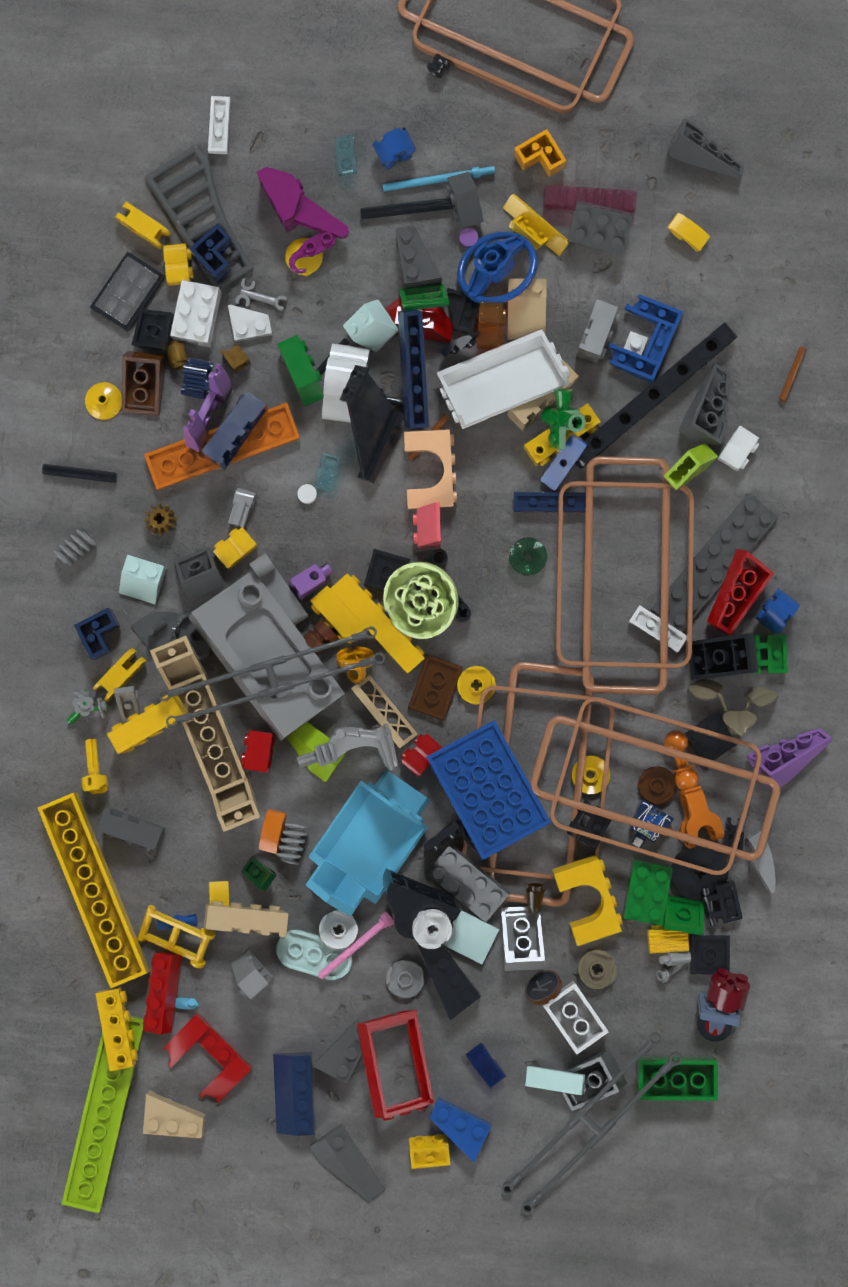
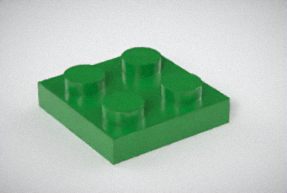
M668 896L663 929L703 935L704 902Z

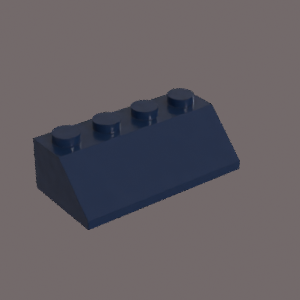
M312 1052L273 1054L277 1133L293 1136L314 1135L316 1125Z

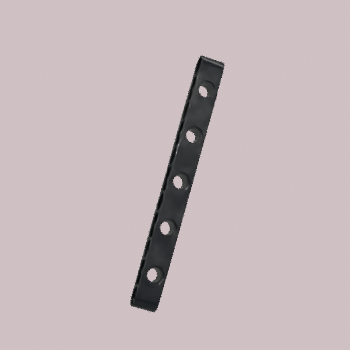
M724 322L585 439L584 442L588 446L575 464L580 469L584 468L591 459L601 454L731 344L738 336L727 323ZM706 344H713L715 346V350L709 351L706 347ZM684 368L687 374L680 375L677 369ZM655 392L658 395V399H650L648 393ZM626 416L629 419V423L622 424L619 418ZM593 440L598 441L600 448H592L590 442Z

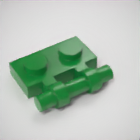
M754 635L758 673L754 674H762L761 666H767V674L788 673L786 635H766V643H761L760 635ZM761 649H766L767 660H761Z

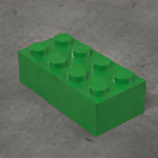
M641 1057L637 1061V1093L660 1071L659 1069L670 1057ZM672 1057V1059L678 1061L679 1057ZM682 1057L681 1063L674 1065L665 1075H662L639 1100L718 1101V1060L715 1057Z

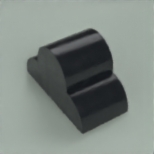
M754 633L692 641V654L689 660L691 680L758 673Z
M386 868L383 874V885L390 903L395 928L400 935L408 939H415L412 933V924L421 911L436 909L445 913L451 923L457 919L461 910L457 899L453 895Z

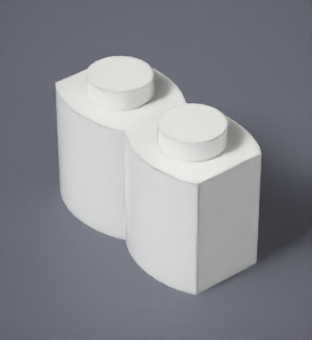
M739 426L719 455L718 460L735 471H738L739 468L744 469L749 461L747 459L750 452L754 453L759 446V443H757L759 437Z

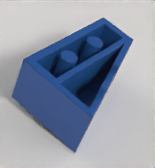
M438 1096L431 1110L430 1119L475 1162L491 1129V1122Z

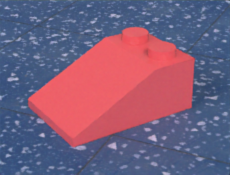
M440 502L417 508V514H413V525H417V533H414V544H418V549L441 548Z

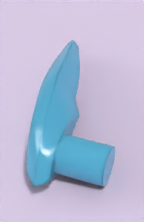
M176 998L175 1007L189 1010L196 1008L200 1004L194 998Z

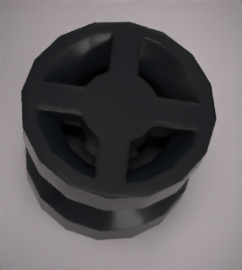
M435 54L434 60L429 62L426 67L435 77L441 78L443 72L449 69L450 64L443 56Z

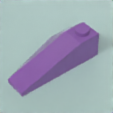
M818 728L799 734L797 738L789 741L783 739L779 741V744L773 746L768 744L758 748L761 753V764L758 774L774 779L779 784V787H782L813 760L832 741V737ZM751 752L746 756L754 769L756 756L754 752ZM764 784L772 791L771 786Z

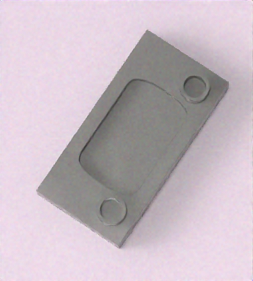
M254 570L192 611L189 616V620L229 673L279 656H287L311 649ZM315 652L273 666L279 685L328 672ZM266 669L232 677L246 696L271 688ZM328 676L261 699L256 698L250 700V702L281 742L339 700L345 693L332 676Z

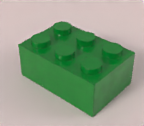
M637 860L631 861L622 914L624 919L663 926L672 867Z

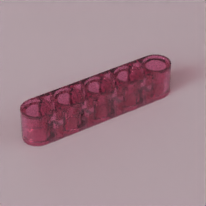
M546 186L544 188L543 206L547 209L574 211L576 201L580 200L635 213L637 192L621 189Z

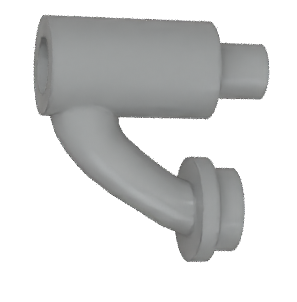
M666 952L664 956H660V964L672 967L658 970L657 979L663 983L668 982L670 976L681 970L685 964L690 963V952Z

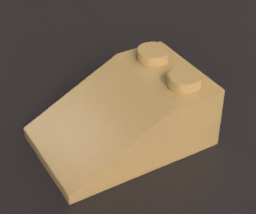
M508 279L507 293L517 288L524 279ZM533 279L524 292L516 298L507 301V340H517L541 329L545 334L546 279Z

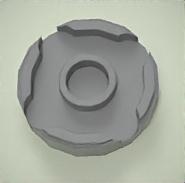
M401 959L389 967L386 974V984L393 995L399 998H411L421 991L424 985V973L416 962L410 959Z

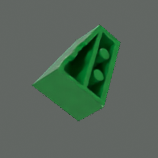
M295 335L277 343L304 406L306 407L322 400L324 394L319 383L322 381L319 371H314L313 369L315 363L312 356H307L306 351L309 350L305 340L300 341L299 336Z

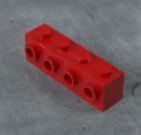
M169 952L154 953L151 960L152 972L148 982L147 1009L143 1019L145 1032L155 1034L172 1032L182 956Z

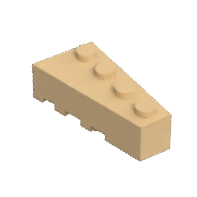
M564 360L563 366H567L570 376L568 377L569 385L561 389H569L578 380L579 376ZM551 392L510 409L507 416L523 432L542 414L545 407L551 406L556 401L555 393Z

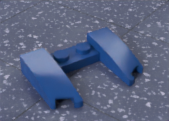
M639 294L637 296L639 301L632 307L627 304L624 310L657 326L644 356L609 343L608 349L613 350V360H609V364L637 378L653 383L674 333H676L682 319L683 311Z

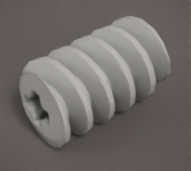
M83 526V532L78 529L76 530L77 537L72 534L70 535L71 542L66 539L64 540L66 547L58 545L60 552L53 550L64 564L73 566L72 559L79 561L77 554L84 556L83 549L90 551L89 544L96 546L95 539Z
M285 823L289 830L282 833L287 838L280 839L285 845L278 847L283 853H277L276 856L281 858L283 862L299 865L295 859L301 858V855L297 851H303V847L299 844L305 843L301 836H307V832L303 829L309 827L295 823Z

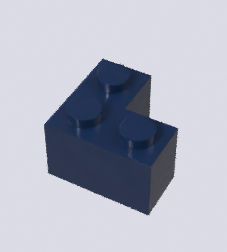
M217 223L189 249L193 257L217 283L231 271L229 263L221 254L233 243L230 236Z
M106 608L74 625L90 659L94 661L112 652L104 635L121 627L113 610L110 608Z

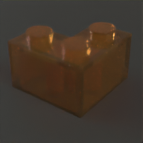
M480 302L478 331L481 334L477 338V349H495L500 347V344H504L505 333H501V326H505L506 310L503 309V303Z

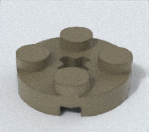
M594 949L587 951L578 962L579 977L590 988L602 989L610 985L616 977V963L611 955L604 950ZM596 964H600V968L603 969L598 974H594V970H592V966H596Z

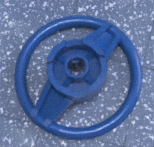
M495 232L478 239L461 257L457 269L458 284L462 292L469 299L480 304L495 305L510 301L524 292L533 281L538 266L536 250L528 239L518 233ZM526 248L530 256V268L523 282L507 294L497 297L482 296L491 281L499 283L510 273L515 266L513 257ZM474 253L475 269L469 285H467L465 281V268L468 260Z

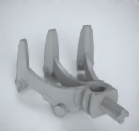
M387 723L383 724L384 726L380 724L374 725L372 730L346 726L338 727L334 730V734L331 735L328 743L315 746L314 752L296 757L299 767L302 768L315 763H319V766L336 762L348 750L362 746H372L378 748L384 766L388 767L389 771H392L394 767L398 766V760L391 729Z

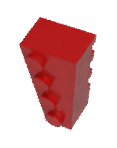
M737 549L707 622L720 633L731 636L772 578L774 572L748 551Z

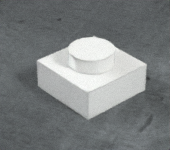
M630 331L624 349L642 355L648 337Z

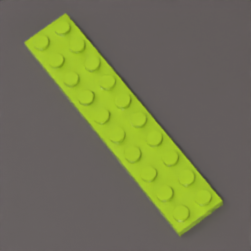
M131 1016V1022L128 1023L130 1030H133L134 1033L133 1049H136L138 1054L144 1030L143 1018ZM103 1032L62 1199V1205L96 1213L101 1212L135 1068L134 1065L129 1068L109 1070Z

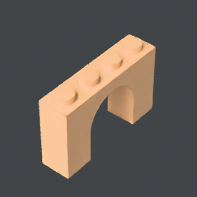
M450 430L404 432L405 453L430 452L438 456L444 466L443 477L434 487L407 489L408 510L417 509L435 502H440V508H453L454 503H457V492H453V484H456V472L452 473V465H455V453H451V446H454V434H450Z

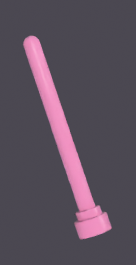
M386 911L381 914L379 922L318 973V977L324 979L379 931L394 925L390 915Z

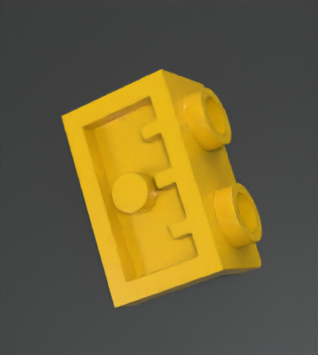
M446 1134L409 1138L412 1169L450 1165L448 1136Z

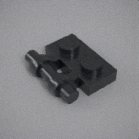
M584 799L583 803L591 805V802ZM577 809L578 813L569 826L603 837L612 820ZM587 815L590 819L584 828L580 824L584 816ZM567 832V834L574 837L575 833ZM582 835L579 838L580 841L597 849L601 842Z
M733 880L715 884V893H710L709 886L702 887L703 895L701 897L702 901L705 902L707 910L705 915L706 919H709L710 926L717 925V917H722L723 923L743 919L736 885ZM718 900L720 909L714 910L712 901Z

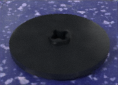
M698 845L691 849L684 847L674 858L714 871L722 870L727 864L721 852ZM675 863L671 865L672 883L676 890L687 899L702 901V887L709 886L710 893H715L714 885L727 882L729 870L721 875H711L704 872V874L698 877L695 873L698 870Z

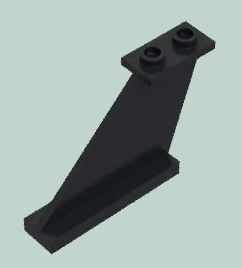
M355 365L339 400L346 402L348 406L360 467L357 477L374 483L405 414L393 408L368 373L370 370L368 367Z

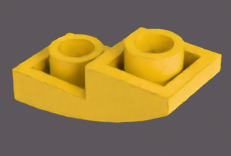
M677 213L667 226L679 240L684 239L696 252L700 251L710 238V235L701 227L680 213Z
M228 881L209 882V904H211V901H221L223 905L229 906Z

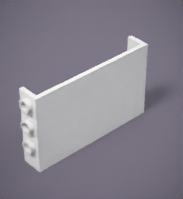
M541 329L439 371L437 376L441 388H439L443 399L447 398L445 401L449 411H454L452 416L455 423L459 422L462 429L554 392V389L568 386L570 373L567 366H563L560 354H556L554 343H549Z

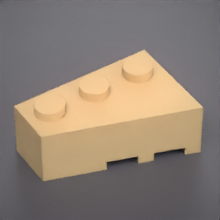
M149 1090L146 1094L143 1134L189 1138L203 1137L206 1114Z

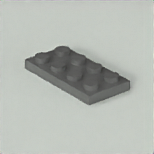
M451 843L426 872L427 875L485 923L510 895L506 888Z

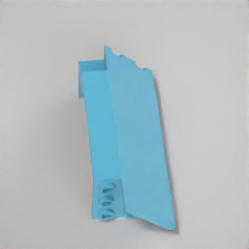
M385 769L375 785L371 782L367 785L360 781L309 855V858L318 867L306 883V886L326 903L349 916L353 914L364 897L376 904L385 891L383 874L386 868L398 872L427 830L428 826L422 823L424 819L420 817V814L430 799L387 769Z

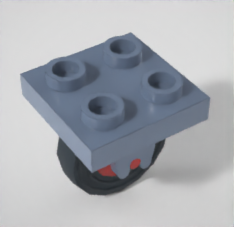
M699 992L697 1027L701 1036L709 1041L716 1042L726 1039L730 1035L733 1026L739 1027V1009L735 1010V1013L720 1011L713 1007V1003L710 1000L708 1003L706 1000L707 993Z

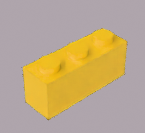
M328 586L310 600L313 604L311 608L317 615L321 613L326 618L324 623L330 629L334 627L339 632L336 635L339 639H344L352 634L366 630V627Z

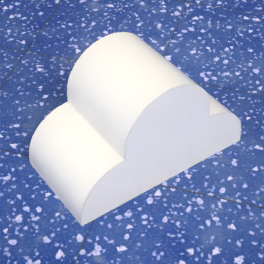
M332 343L324 379L322 419L351 423L347 403L339 399L355 365L368 367L369 348Z

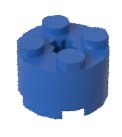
M406 127L402 131L400 128L394 129L384 134L382 141L378 143L375 140L372 144L386 170L396 165L395 162L401 159L403 162L408 161L413 157L412 154L416 150Z
M779 588L772 595L773 599L768 598L762 606L765 610H760L755 617L761 624L776 634L782 631L787 625L788 620L791 616H794L800 607L796 600Z

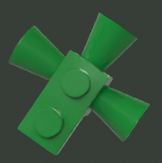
M554 389L557 408L547 406L542 411V421L550 425L548 440L551 448L558 450L566 449V430L580 432L585 427L586 420L580 413V410L570 407L573 389Z

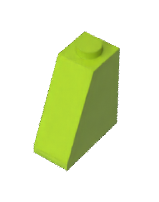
M704 443L688 450L664 477L678 490L705 471L718 456Z

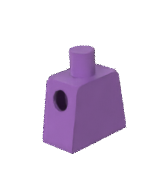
M327 563L320 568L314 564L290 579L288 587L300 602L322 587L326 582L325 577L333 573Z

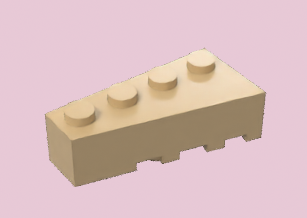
M211 901V904H206L204 928L229 932L237 930V932L253 933V931H256V933L261 935L278 933L279 937H286L288 913L281 910V906L269 905V909L261 908L262 905L250 904V907H242V903L231 902V905L228 906L223 905L221 901Z

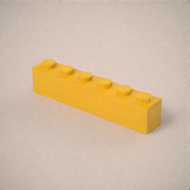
M347 573L330 589L366 629L372 626L377 630L375 639L401 668L409 674L425 660L423 657L425 652L418 645L414 647L411 644L412 638L401 633L391 623V618L384 614L386 612L385 608L380 603L376 605L371 600L373 595L367 589L363 591L359 586L361 582L354 575L350 577ZM368 630V631L371 633V635L373 636V635H374V631H373V630Z

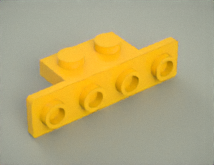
M512 194L503 209L515 218L509 224L513 232L528 239L536 250L546 245L560 256L570 243L568 239L518 196Z

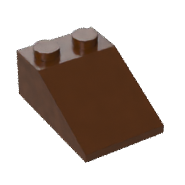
M127 351L122 356L121 412L160 415L165 375L164 354Z

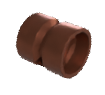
M322 619L314 625L313 631L309 630L303 636L311 648L334 642L338 638ZM324 650L317 651V652H315V653H316L317 655H319V654L322 653Z

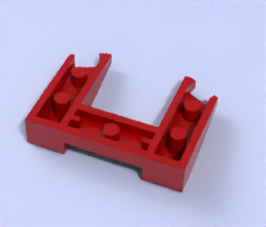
M196 1013L165 1045L163 1050H168L171 1058L168 1064L172 1067L197 1041L224 1068L199 1096L205 1098V1095L217 1098L216 1102L219 1103L252 1069V1066L199 1013Z

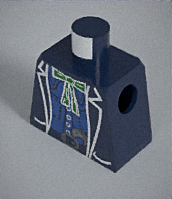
M640 799L633 816L635 819L665 828L674 820V818L643 799ZM629 826L631 830L636 832L631 843L639 848L642 847L646 839L654 843L661 835L635 826Z

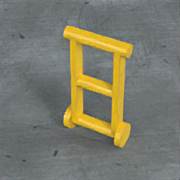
M149 905L137 939L142 942L147 940L190 959V964L195 968H204L206 961L203 957L209 941L215 938L216 932L205 928L197 929L155 910V906ZM153 917L174 926L169 941L147 933ZM180 930L202 938L197 954L176 945Z

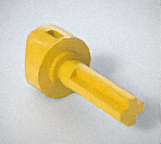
M87 739L85 744L88 775L81 778L82 790L84 792L88 791L93 795L106 793L108 779L106 775L99 774L97 739Z

